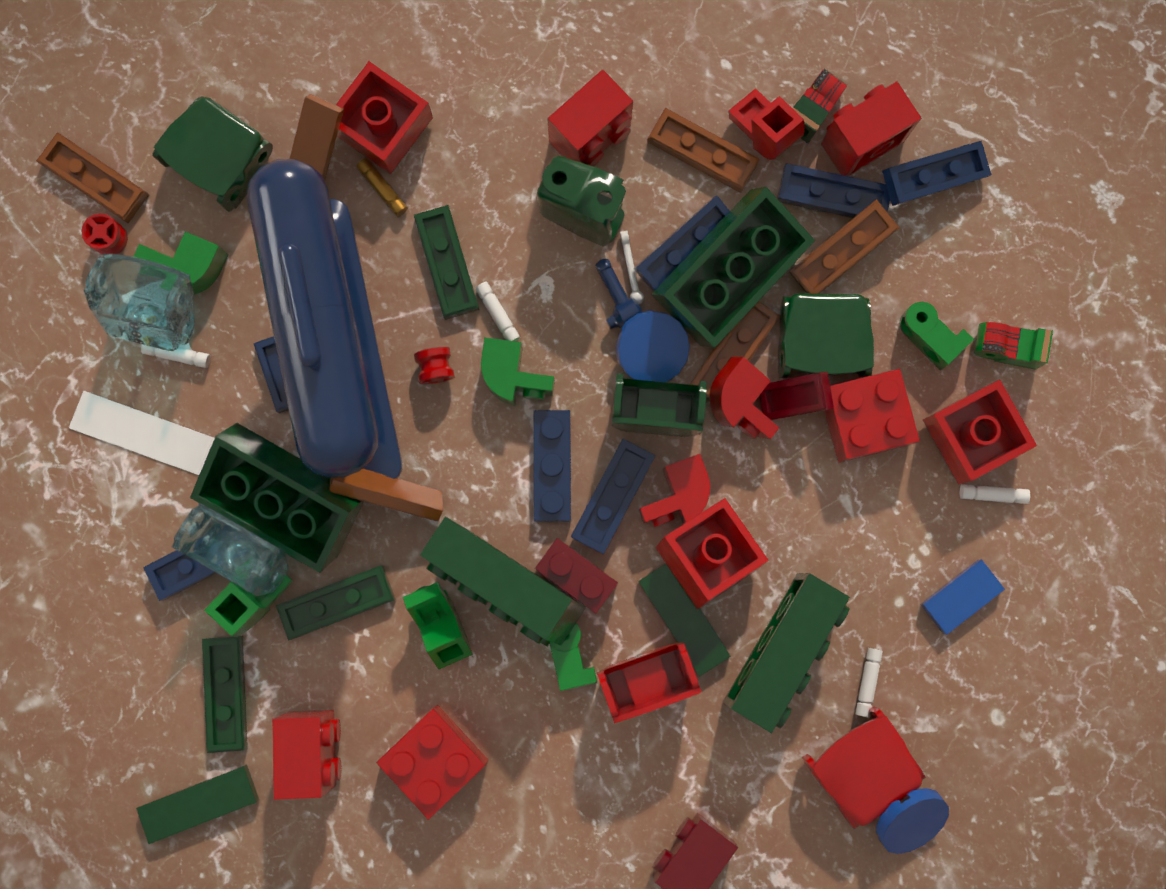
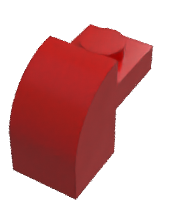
M756 88L728 110L729 119L753 141V149L769 160L777 158L804 135V119L780 96L770 102Z
M731 357L715 377L710 389L711 410L722 426L734 428L740 421L737 427L750 438L771 439L779 427L753 405L771 380L744 357Z
M700 454L663 468L672 496L641 507L639 513L643 523L652 521L653 526L657 527L675 520L673 513L678 511L682 523L685 524L704 510L710 496V480Z

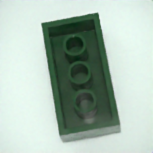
M767 187L751 189L651 295L673 318L681 323L683 328L700 346L715 348L816 240Z
M235 423L215 436L190 496L194 501L319 573L339 555L364 503L361 500L332 493L329 491L330 478L313 473L302 463L300 458L239 423Z
M446 516L420 554L421 557L430 562L426 568L445 581L448 580L454 585L459 581L461 584L457 590L484 605L490 602L492 605L488 610L515 626L520 622L524 625L520 630L521 633L536 643H541L547 647L550 642L562 646L586 609L581 603Z
M797 573L724 698L723 703L771 734L775 727L781 729L792 709L788 707V704L795 693L800 695L809 683L811 674L807 673L811 664L814 659L820 661L828 650L830 641L826 638L833 626L840 627L847 617L850 608L846 604L850 597L811 573Z

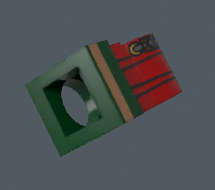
M825 68L793 107L804 119V135L801 139L808 144L848 85Z

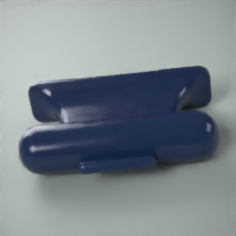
M277 159L261 166L250 179L247 191V204L297 452L302 463L315 474L327 478L346 477L359 472L361 469L377 472L393 479L398 478L402 472V458L351 214L348 207L342 201L329 198L328 188L322 175L311 165L296 159Z

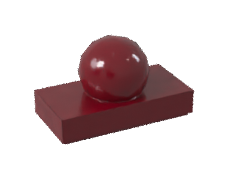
M819 372L771 382L760 394L763 414L770 420L834 409L828 372Z

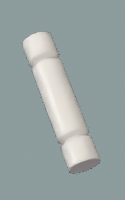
M488 282L478 285L475 290L480 299H483V304L500 332L503 333L504 339L509 341L519 340L521 338L513 327L511 320L496 295L493 294V290Z
M146 339L141 347L142 354L189 365L195 364V366L208 368L211 360V355Z
M961 484L959 491L960 499L1015 502L1020 504H1028L1030 501L1029 489L1017 488L1015 490L1014 488Z
M868 648L867 661L864 665L856 715L869 718L871 716L869 710L872 708L871 704L874 700L882 650Z

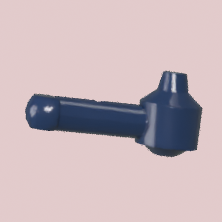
M601 259L596 263L595 267L616 305L614 306L612 316L606 319V322L610 329L622 328L626 321L637 313H642V309L632 298L629 299L610 261L608 259Z

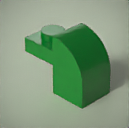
M185 231L173 258L141 244L138 245L133 257L144 265L142 271L161 279L160 285L177 295L187 296L203 292L216 281L228 254L220 246Z
M484 337L481 371L489 390L496 398L504 403L515 406L517 391L523 392V398L531 400H544L545 395L553 396L554 376L520 372L523 351L521 342Z
M264 555L238 583L230 582L204 611L232 637L241 636L271 610L269 607L294 580L268 556Z
M439 582L420 587L415 592L403 597L407 611L419 627L426 651L438 670L473 655L456 609L446 589L443 590Z

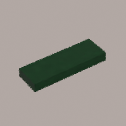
M449 205L415 214V222L443 318L447 320L480 310Z
M666 563L638 581L676 642L685 644L693 668L699 677L731 657L702 610L695 607Z
M383 565L278 604L276 608L289 641L396 599Z
M243 636L202 639L207 753L244 751L248 749Z
M244 765L139 806L136 809L148 844L254 804L259 801V797L248 766Z

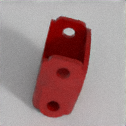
M682 642L651 650L609 665L597 672L614 724L702 693L685 644Z
M872 707L869 710L873 720L854 728L842 736L816 762L808 754L802 757L820 786L828 793L853 829L859 825L866 826L886 811L891 803L896 800L902 801L908 796L909 792L917 790L921 786L922 780L926 778L908 751L904 740L887 716L877 707Z

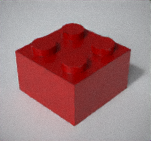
M368 61L336 104V106L344 109L337 137L389 174H392L433 119L429 103L370 61Z
M602 69L547 118L549 143L561 156L594 167L603 158V151L612 143L614 145L620 144L631 132L633 100Z
M898 81L886 88L883 84L878 85L864 96L865 101L855 107L852 103L847 104L833 115L834 120L827 126V133L821 145L841 175L850 176L903 144L922 119Z
M900 369L830 386L834 409L824 410L838 463L906 447L920 441Z
M1000 379L923 419L958 485L973 481L1037 446Z
M726 498L664 536L655 547L697 609H700L769 561Z
M437 704L376 763L429 820L486 765L488 758Z
M334 710L289 711L272 719L274 800L322 798L336 786V781L341 779V758L335 757V742H339L341 737L340 719H334Z

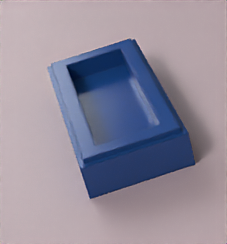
M980 559L920 605L940 631L947 635L1004 591L1005 588L984 561Z

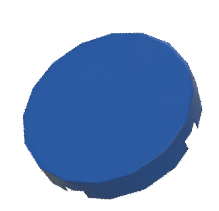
M652 310L637 313L626 321L621 328V333L615 346L618 363L628 376L636 380L668 382L680 373L687 362L690 348L687 332L681 323L667 313Z
M928 788L913 790L907 794L910 799L905 800L903 803L899 800L894 801L880 816L876 826V833L879 836V841L888 852L895 854L911 852L933 839L944 827L949 817V806L936 790Z

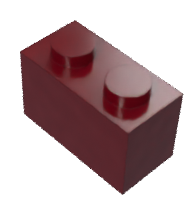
M556 538L534 568L595 614L618 584L617 581L558 538Z
M699 813L695 815L693 820L687 817L675 834L678 840L672 849L668 851L665 848L655 860L652 866L656 870L653 874L654 881L662 889H709L734 855L738 846L732 838Z

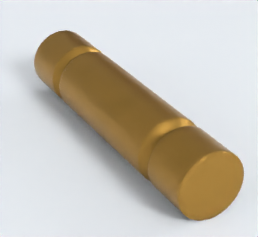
M368 158L362 159L356 165V168L365 176V179L384 202L390 206V209L397 217L404 214L408 209L405 203L399 199V196L377 169H374L373 164Z

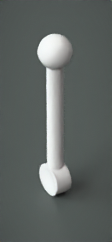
M621 231L620 238L632 289L630 298L634 302L641 304L644 300V295L639 291L636 272L633 269L634 263L628 231Z

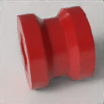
M102 213L93 214L83 223L81 233L84 242L100 254L114 256L122 252L126 247L128 237L125 228L109 215Z
M449 347L430 348L414 354L415 362L420 366V373L418 374L419 384H436L455 378L454 370L449 367L448 360L451 357Z

